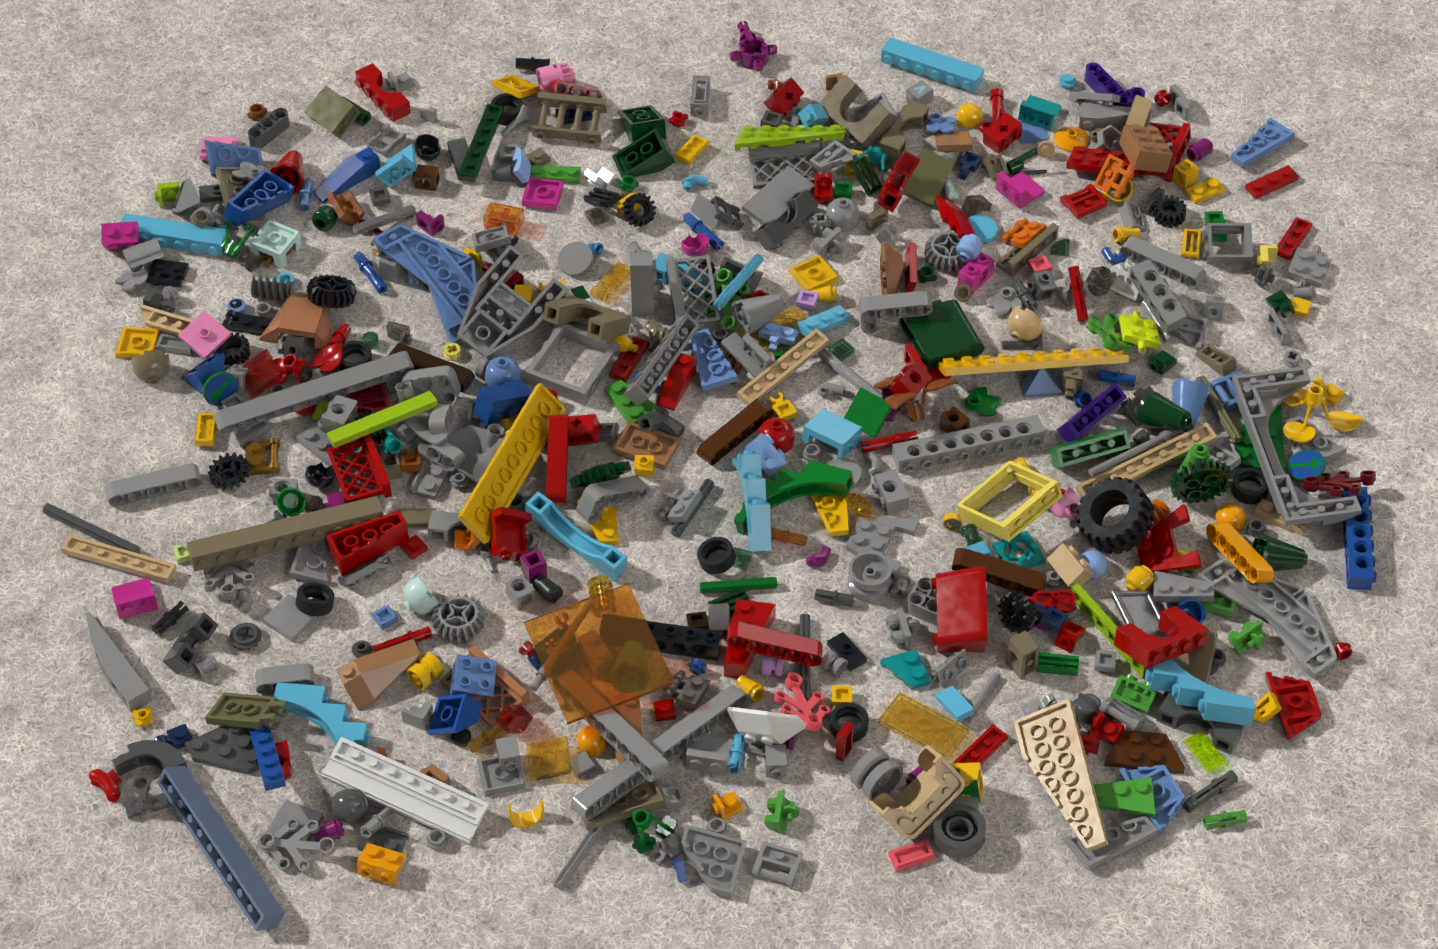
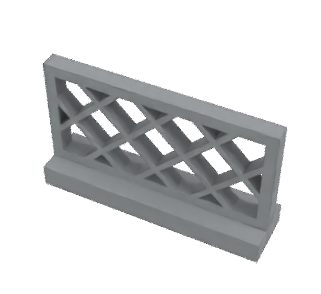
M818 141L777 147L760 146L757 149H750L748 147V161L750 163L753 188L767 185L777 173L782 171L781 169L784 165H789L814 183V177L808 174L812 170L818 174H822V172L811 166L806 159L814 157L819 153ZM790 159H797L799 162L794 166L788 161ZM774 160L782 162L778 167L771 164ZM754 162H762L764 165L759 169L754 166ZM802 163L809 167L806 172L799 169ZM767 167L774 170L771 175L764 172ZM759 175L767 178L764 182H756V178Z
M673 256L666 257V269L675 321L692 311L698 315L695 321L699 325L720 322L719 311L711 306L717 298L710 256L674 259ZM706 261L707 267L703 271L696 267L698 262ZM678 264H686L689 266V269L684 273L678 269ZM692 269L700 273L696 280L688 276ZM703 276L710 281L706 287L698 282ZM685 278L692 282L688 289L681 285ZM695 285L703 290L698 296L691 292ZM705 292L712 296L709 303L701 299ZM687 294L695 299L691 305H688L683 300ZM697 302L706 306L701 313L693 308ZM709 308L715 312V317L708 318L703 314Z

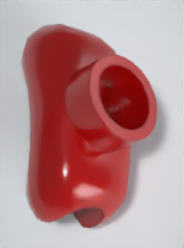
M102 769L90 771L89 779L91 784L103 790L108 801L116 802L121 796V790L118 785L122 783L119 775L114 770H110L108 773Z

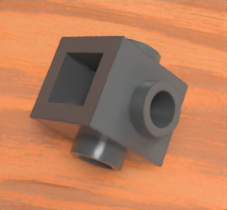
M1049 270L1035 271L1026 283L1035 301L1051 298L1057 289L1054 278Z
M286 335V339L282 343L283 357L288 354H294L297 359H305L310 351V345H307L308 337Z

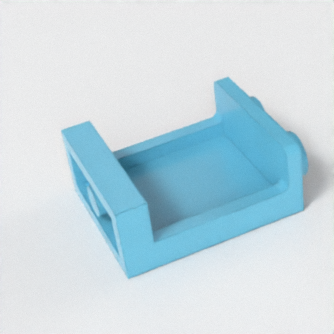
M823 408L804 426L801 441L808 444L816 438L837 448V458L842 459L851 452L855 445L857 446L861 442L862 427Z

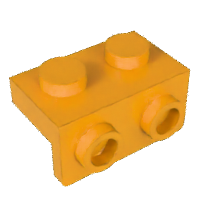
M367 843L357 859V874L365 878L381 881L384 884L396 886L398 874L406 862V854Z

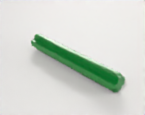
M776 577L701 582L699 586L700 593L706 594L733 592L743 588L745 591L775 589L778 583Z

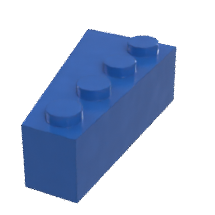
M265 168L227 202L223 218L235 223V226L239 227L241 223L245 224L290 202L295 186Z

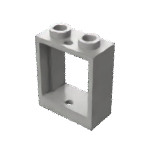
M1208 223L1206 229H1203L1202 237L1203 240H1206L1203 255L1207 257V263H1251L1253 259L1251 223ZM1212 234H1241L1242 254H1213Z

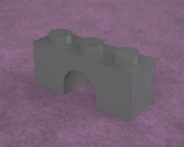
M205 612L192 616L162 662L176 674L189 670L199 655L195 650L204 641L210 639L218 624Z

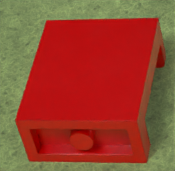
M501 506L489 513L492 557L500 558L502 561L510 560L521 564L520 556L528 553L525 525L533 521L532 514Z

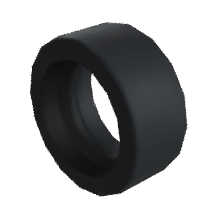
M509 93L500 94L493 98L491 101L492 105L516 108L512 112H504L499 124L509 125L517 117L523 105L522 99Z
M356 340L348 341L342 344V361L338 368L342 371L372 361L371 348L366 343ZM355 353L365 356L362 361L356 363L344 360L346 356Z
M1243 468L1237 471L1231 485V492L1234 498L1245 504L1260 503L1262 498H1266L1269 489L1263 472L1256 468ZM1246 480L1254 481L1261 486V489L1258 491H1247L1240 487L1239 483Z
M723 537L707 539L699 546L697 551L701 568L709 574L726 572L734 565L736 560L732 543ZM714 551H727L725 556L719 560H706L708 555Z
M316 582L305 583L297 590L295 605L298 610L309 616H325L332 611L335 594L327 585ZM313 597L323 601H313L308 598Z
M843 703L833 709L830 715V731L835 738L842 729L837 724V721L844 716H854L861 721V725L853 731V742L859 741L866 736L869 718L868 713L862 706L855 703Z

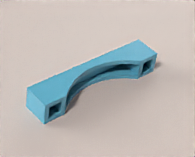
M539 491L525 503V512L532 514L534 523L613 581L627 569V556L614 546L601 543L583 533L561 513L551 500Z

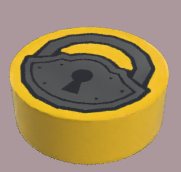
M948 513L943 516L944 528L948 530H958L961 528L962 517L959 514Z

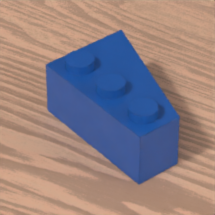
M522 380L504 382L502 386L492 384L490 388L480 386L473 412L486 426L497 424L501 420L513 417L516 413H519L532 391Z

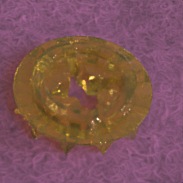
M856 493L848 494L846 497L849 508L857 515L870 517L874 513V507L870 501L866 500V497L864 498Z

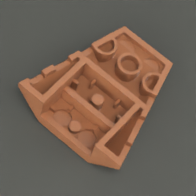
M292 292L260 336L259 341L278 343L280 334L283 333L315 338L314 349L321 350L327 347L328 341L332 338L329 308H323L311 303L305 293Z

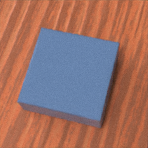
M389 605L371 613L373 620L381 630L399 621L398 616Z

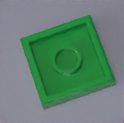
M860 387L844 419L861 426L862 431L876 438L892 408L881 397Z

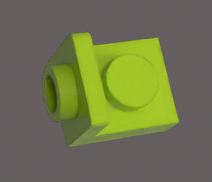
M179 181L157 184L158 191H155V200L159 202L160 208H164V200L176 199L180 188Z

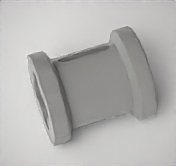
M897 573L893 577L894 586L891 588L890 594L894 598L905 599L908 595L907 586L910 584L911 578L907 574Z
M211 653L207 654V657L201 661H195L192 665L200 678H203L206 673L213 669H219L218 662Z

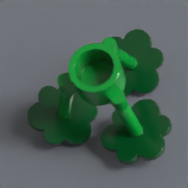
M224 221L223 224H218L219 227L226 229L224 242L221 246L224 248L223 253L233 259L237 258L241 248L250 236H259L256 226L241 223L242 228L246 232L239 243L232 240L228 243L230 230L235 231L239 230V228L231 221Z
M644 809L633 811V817L626 818L625 827L630 828L632 834L639 833V835L634 837V843L632 844V848L637 849L639 854L653 850V845L656 843L654 837H650L647 833L644 834V831L650 827L652 821L656 822L657 828L655 832L662 839L674 834V828L677 826V821L671 819L670 816L667 815L664 819H658L654 813L649 814Z

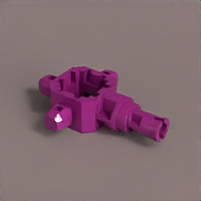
M741 21L737 25L741 33L739 51L729 53L730 60L733 62L741 60L743 67L748 69L754 68L757 72L762 71L763 66L768 63V55L777 53V46L774 44L766 46L764 39L756 37L749 29L748 22L743 21L742 23ZM754 50H756V52H758V53H753V55H750V53H751V52H754Z

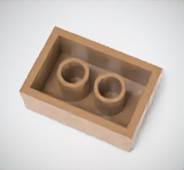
M1125 124L1119 144L1130 164L1136 167L1135 170L1167 173L1173 154L1158 128L1154 126L1145 127L1137 124Z

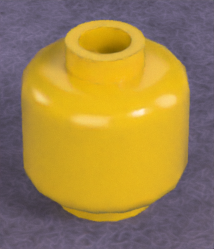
M1145 565L1134 566L1125 577V581L1128 584L1126 588L1129 591L1148 590L1154 584V573Z

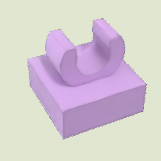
M801 289L796 301V307L802 310L808 309L810 312L814 311L819 293Z

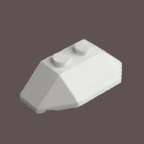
M728 707L727 709L737 731L744 737V740L751 743L760 741L767 745H773V743L782 744L806 727V723L798 715Z

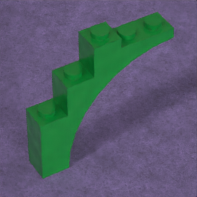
M812 460L802 469L801 473L780 469L778 475L774 476L773 482L765 480L766 502L770 504V509L786 501L803 496L835 495L847 497L854 485L852 471ZM745 501L740 513H737L734 519L737 533L743 535L748 531Z

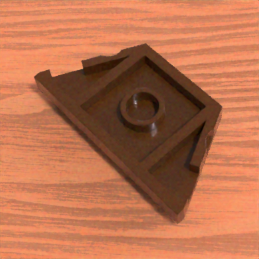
M1125 730L1104 762V766L1138 769V767L1165 765L1171 773L1184 774L1185 770L1167 734Z

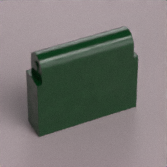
M957 300L933 301V311L931 314L899 318L901 328L915 350L919 351L920 358L926 364L927 370L938 368V362L943 361V358H954V360H960L964 356H971L973 358L979 356L985 349L984 344Z

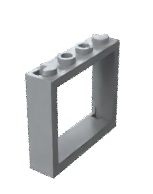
M565 323L560 324L557 328L553 329L550 338L544 341L542 349L539 353L535 354L532 363L525 368L526 383L534 387L542 383L547 389L554 390L558 396L586 406L620 357V344L608 339L600 341L587 336V331ZM562 338L605 353L581 388L539 372Z

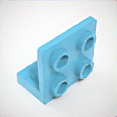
M411 144L387 160L386 165L375 172L376 177L388 187H392L406 176L412 174L416 170L415 147Z

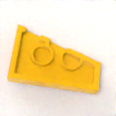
M576 498L577 505L579 503L580 498ZM616 507L604 508L600 519L594 524H589L591 531L597 541L607 545H619Z

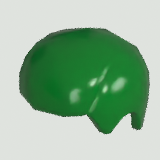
M289 487L282 489L277 495V508L285 516H297L306 507L305 496L298 488Z

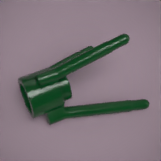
M1036 147L1017 158L1007 161L1006 166L1010 175L1024 172L1026 175L1047 173V170L1022 171L1024 169L1023 161L1038 154V148Z

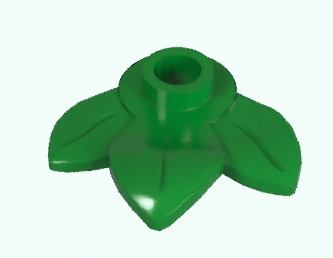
M979 387L967 396L964 405L970 411H977L982 416L990 417L997 414L995 408L999 406L1001 398L987 395V388Z

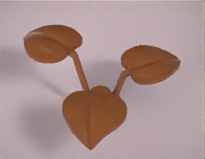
M890 376L875 383L874 388L884 389L890 387L894 383L892 379L895 376ZM938 379L926 384L923 389L922 403H919V400L909 401L916 397L915 392L897 393L886 397L885 402L894 410L906 402L910 422H918L925 419L923 408L926 407L925 399L928 391H935L953 384L959 385V383L951 379Z

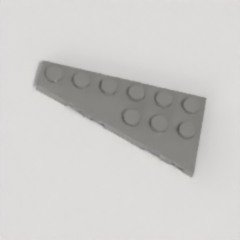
M319 419L296 436V441L330 466L332 464L327 449L334 446L328 440L327 434L322 432V424ZM362 446L354 448L352 451L359 453ZM340 452L333 454V456L341 458L343 455ZM348 455L345 460L352 462L355 457ZM360 459L357 464L364 466L367 461ZM341 464L338 469L345 471L348 466ZM353 468L350 473L357 475L360 470ZM365 472L362 477L369 479L372 474ZM346 477V478H345V479H346L347 481H349L350 483L353 481L352 478H349V477ZM361 481L357 482L358 486L361 488L365 484ZM369 485L367 489L375 490L378 488L376 486Z

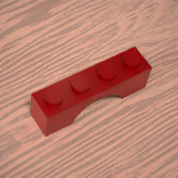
M373 63L355 71L357 87L359 89L362 88L367 98L373 100L375 106L383 111L385 117H389L395 122L411 114L410 101L401 92L390 93L380 89L383 85L382 72Z

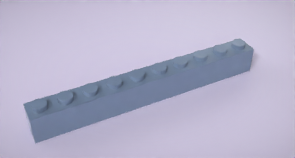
M186 766L164 767L157 784L254 929L261 931L277 928L285 912Z

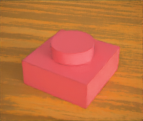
M1045 255L1028 260L1027 265L1032 273L1047 270L1052 272V266Z

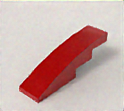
M937 195L935 198L942 222L949 224L950 230H956L959 238L969 234L975 235L973 227L964 212L952 201Z

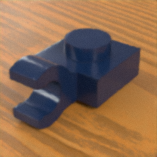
M966 151L959 161V167H961L959 172L961 174L958 178L965 181L970 171L975 172L978 169L983 157Z
M1035 603L1033 609L1038 611L1034 616L1041 619L1040 624L1057 633L1068 619L1067 614L1053 606H1050L1049 609H1046L1039 603Z
M186 724L167 730V736L159 735L155 737V740L168 743L176 749L184 747L185 742L193 739Z

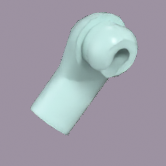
M947 179L944 184L946 198L955 202L959 194L954 192L952 181Z

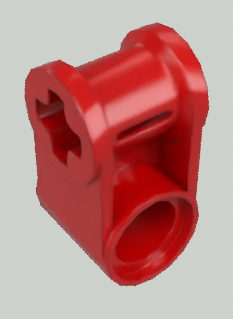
M285 740L275 743L284 779L287 780L292 776L293 770L288 743Z

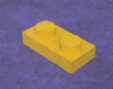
M1213 177L1187 188L1185 194L1194 204H1197L1223 193L1225 187L1216 177Z

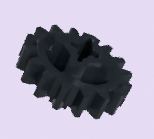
M236 452L232 456H229V453H226L225 457L219 455V460H213L214 465L209 466L210 471L208 475L212 485L215 484L217 489L221 486L222 490H225L227 487L232 490L235 485L240 487L239 483H245V477H249L248 472L251 471L247 459L243 458L242 454L237 456Z
M1017 591L1005 594L1000 599L1001 603L997 606L1001 609L998 614L1003 616L1001 622H1006V628L1011 627L1012 632L1017 631L1018 634L1023 631H1030L1036 626L1035 621L1038 620L1034 616V614L1038 613L1037 610L1033 609L1035 604L1029 602V596L1024 598L1023 592L1018 594Z

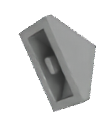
M184 178L182 180L171 211L172 213L181 212L201 202L191 179Z
M392 258L379 259L381 279L397 284L406 272V269Z

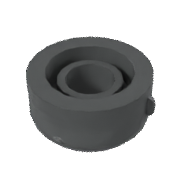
M966 804L948 805L934 819V843L946 856L958 859L968 858L976 854L985 843V819L972 806ZM955 830H961L963 832H966L967 835L963 837H957L953 835L951 832Z

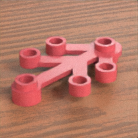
M789 673L785 680L786 688L793 691L796 700L783 691H777L774 701L778 704H784L780 713L798 715L806 723L805 728L809 731L821 730L823 726L822 718H828L831 711L828 706L820 705L823 702L824 695L817 691L813 692L807 702L800 688L803 678L797 673ZM816 705H820L817 713L811 712ZM793 707H795L796 709L802 711L803 714L800 713V712H798L797 710H795Z

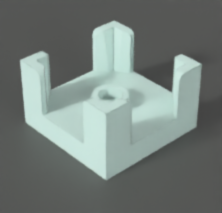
M270 219L257 233L259 236L255 235L249 242L253 258L258 259L260 256L259 251L273 256L274 265L281 269L287 264L286 253L293 244L295 251H298L302 246L300 231Z

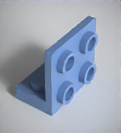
M457 654L452 669L450 695L464 693L492 698L494 695L497 661Z

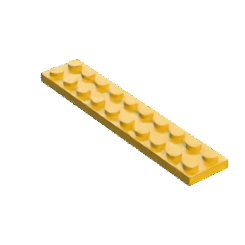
M1090 347L1089 350L1073 348L1069 352L1057 349L1053 350V353L1035 351L1034 354L1028 355L1026 352H1018L1015 356L998 354V357L981 355L980 358L974 359L971 356L961 357L960 360L943 358V361L938 362V369L944 376L1129 363V355L1120 348L1112 351L1100 349V347Z
M542 383L535 386L457 517L483 544L489 542L491 538L489 513L501 506L509 508L548 441L549 414L563 415L566 410Z

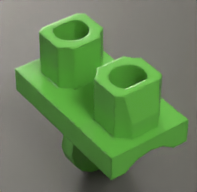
M1258 620L1255 623L1247 621L1243 624L1240 633L1236 631L1229 633V643L1234 646V651L1237 655L1242 654L1251 647L1256 650L1262 648V640L1265 638L1262 630V621Z
M778 791L777 797L768 798L767 808L769 812H774V814L766 815L764 819L766 827L768 829H777L779 834H786L787 822H792L793 818H797L800 814V810L795 806V802L789 801L784 797V791Z

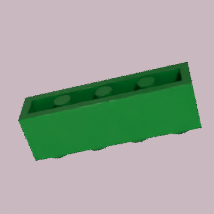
M1117 428L1049 447L1052 465L1061 468L1131 448L1127 429Z

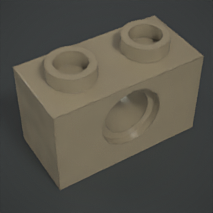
M1026 631L1014 634L1008 643L1006 663L1020 679L1037 670L1040 649L1039 645Z

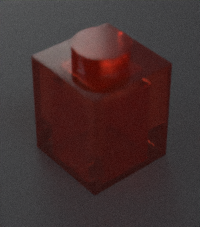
M505 704L495 721L507 733H524L533 717L522 705Z

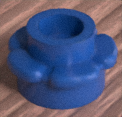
M1085 391L1077 392L1074 397L1075 405L1081 409L1092 401L1091 395Z
M692 658L691 662L687 664L692 674L700 676L701 673H706L705 668L707 665L699 659Z

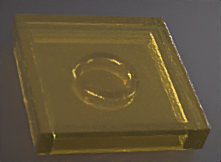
M567 736L527 744L529 778L531 781L571 774Z

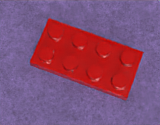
M1074 146L1067 160L1066 169L1100 173L1109 154L1125 161L1126 164L1123 168L1127 170L1130 162L1125 153L1120 151H1105L1101 148L1091 149L1085 146ZM1134 170L1133 178L1137 177L1139 170Z

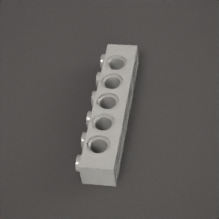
M686 313L675 321L624 393L637 407L650 398L700 325L689 314Z

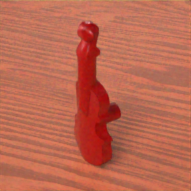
M1058 589V591L1053 593L1038 590L1034 596H1029L1030 603H1039L1046 609L1053 606L1064 613L1072 612L1076 604L1075 594L1071 590Z

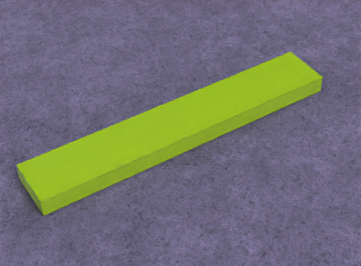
M430 391L327 432V438L334 448H337L439 406L438 400Z

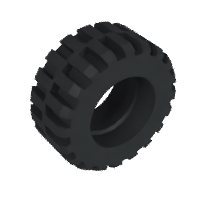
M1114 477L1112 480L1111 478H1106L1101 483L1098 481L1092 489L1089 488L1086 491L1087 494L1082 496L1079 501L1081 505H1078L1076 510L1078 513L1076 515L1078 528L1088 542L1100 552L1103 551L1105 554H1112L1114 552L1115 555L1122 554V551L1129 552L1132 550V547H1138L1141 541L1148 537V531L1152 530L1154 524L1151 521L1155 520L1154 506L1136 482H1132L1131 479ZM1119 505H1129L1128 512L1123 520L1113 526H1102L1105 515L1112 508Z

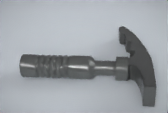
M1042 333L1038 336L1037 341H1002V348L1032 346V348H1037L1036 351H1042L1043 346Z

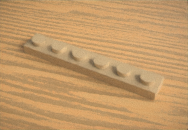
M817 328L814 329L737 392V397L747 406L756 399L760 400L828 345L829 338Z
M69 534L61 547L63 554L164 583H169L177 569L176 564Z

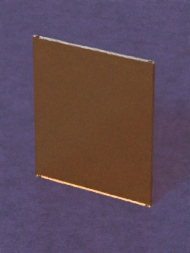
M629 583L523 622L567 725L675 684Z

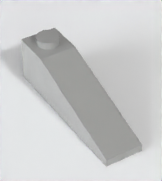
M1081 102L1079 128L1094 130L1096 128H1105L1108 125H1113L1115 128L1124 127L1131 107ZM1151 109L1149 110L1145 124H1149Z

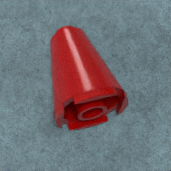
M295 150L287 152L270 170V172L295 186L293 194L299 192L304 184L303 156Z

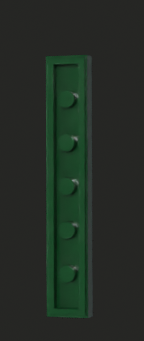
M486 105L459 170V180L476 181L504 113L503 106Z

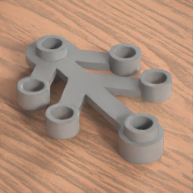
M241 560L205 569L203 571L206 579L203 583L205 591H214L216 583L225 577V584L220 587L221 595L227 601L234 600L237 595V589L233 583V575L243 579L245 585H253L256 582L253 574L255 571L254 562ZM233 564L243 567L244 571L233 567ZM225 565V568L216 574V571Z
M290 818L276 832L261 834L258 839V847L264 853H271L278 862V868L283 872L289 871L292 867L289 859L283 857L278 849L286 848L296 861L300 872L306 874L311 871L312 865L303 858L297 849L320 851L325 856L334 854L337 849L336 843L330 837H324L319 842L300 841L308 834H315L320 830V825L316 820H309L306 826L299 830L300 823L298 820ZM292 823H296L295 827L290 828ZM316 824L314 829H310L311 825ZM289 831L296 832L288 839H281ZM268 841H272L270 845L266 846ZM331 845V849L326 851V847ZM284 862H287L286 867H282ZM303 864H307L305 869H302Z

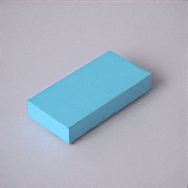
M953 686L935 694L936 700L957 722L975 714L974 708Z

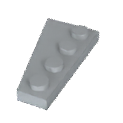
M1147 816L1120 822V825L1115 827L1105 826L1108 845L1089 852L1078 836L1074 838L1072 836L1065 837L1064 843L1086 869L1090 871L1157 836L1158 829Z

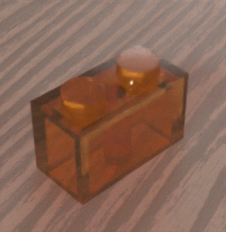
M490 202L483 216L484 229L506 225L509 234L519 235L525 222L524 209Z

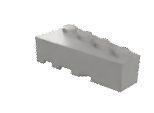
M630 252L632 316L654 315V308H657V297H654L657 296V285H653V283H657V272L653 271L657 270L656 259L653 260L652 252Z

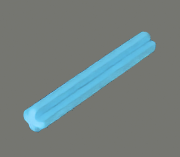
M755 254L712 303L716 310L720 311L762 264L764 259L761 255Z

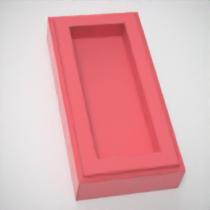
M927 839L888 851V856L896 872L935 859V854Z

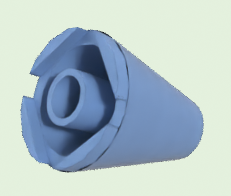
M1179 378L1172 385L1173 402L1190 412L1192 417L1191 426L1183 430V432L1194 429L1209 395V386L1198 379H1195V382L1189 381V378Z

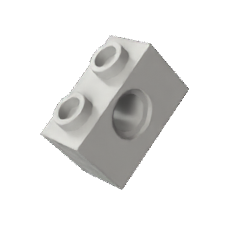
M336 395L334 400L329 402L326 413L323 412L321 415L322 432L327 433L352 423L357 416L358 401Z
M894 469L875 474L872 490L874 494L878 495L879 505L885 509L887 515L909 509L910 497L897 470Z

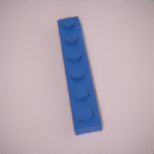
M264 725L260 729L249 728L265 791L286 786L271 730Z

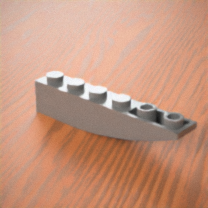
M90 611L87 612L88 629L96 658L110 686L130 712L151 702L150 693L152 689L147 681L143 682L137 668L133 669L127 655L123 656L117 642L113 643L111 634L107 629L103 630L97 616L93 617Z

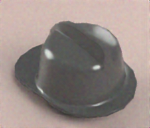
M1080 693L1078 698L1072 703L1077 722L1088 731L1091 730V721L1094 717H1097L1102 703L1094 694ZM1105 712L1106 719L1113 721L1112 716Z

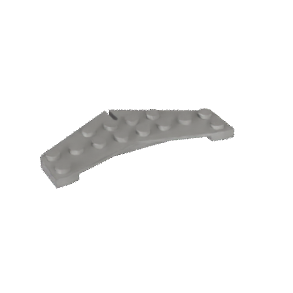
M1219 560L1197 574L1196 579L1213 582L1215 592L1266 619L1305 673L1312 679L1334 665L1337 654L1309 592L1304 593L1305 588L1274 578L1270 583L1252 584L1231 562L1226 560Z

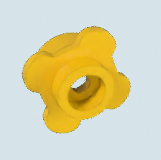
M146 706L145 708L132 711L136 726L145 727L154 721V717L151 716V707Z

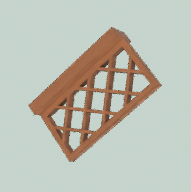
M475 645L468 649L469 654L467 656L490 659ZM496 665L494 687H500L501 694H494L492 698L476 695L470 696L475 700H487L486 708L481 709L480 717L494 730L522 704L526 706L531 702L528 691L498 665ZM452 669L440 679V682L449 690L451 684L448 681L452 678ZM513 698L516 701L512 706L504 707V699ZM501 699V706L490 707V700ZM489 712H500V717L493 722L489 718Z

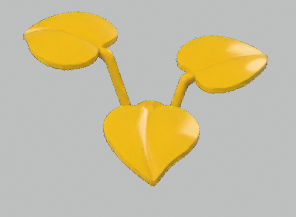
M1318 385L1310 386L1308 391L1302 388L1282 402L1290 407L1308 404L1303 424L1291 421L1283 427L1284 435L1288 439L1299 443L1309 442L1315 437V429L1306 425L1311 408H1317L1321 403L1326 420L1330 421V426L1338 431L1348 432L1355 429L1363 421L1364 417L1344 411H1331L1328 414L1325 403L1326 398L1323 397L1324 390Z

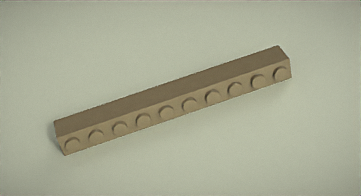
M375 496L186 542L188 555L193 570L196 572L326 540V535L384 516L378 497Z

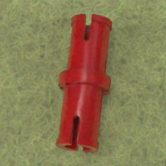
M346 323L341 324L339 329L333 332L327 346L344 343L347 335L351 332V327L347 330L349 325Z

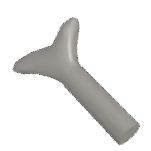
M523 104L517 117L500 132L502 136L506 137L521 122L531 121L527 116L526 105Z

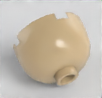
M1015 306L1007 320L1011 337L1017 341H1032L1036 339L1045 328V325L1042 326L1040 324L1042 322L1041 318L1028 308L1022 310L1020 309L1021 306Z

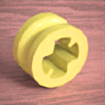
M448 343L444 346V357L447 360H457L461 356L458 344Z

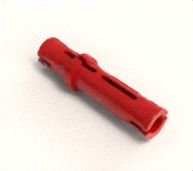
M1079 266L1069 267L1068 271L1071 282L1069 287L1073 293L1077 322L1088 321L1083 292L1084 282L1081 281Z
M916 430L902 434L897 432L892 436L861 441L860 445L864 447L861 450L862 453L890 448L896 443L916 440L918 436H912L918 434Z
M427 626L413 632L411 630L407 631V634L372 645L373 652H377L416 638V642L419 643L433 638L430 627Z

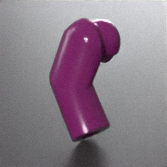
M823 546L820 553L808 556L806 564L810 567L825 565L831 552L830 547Z

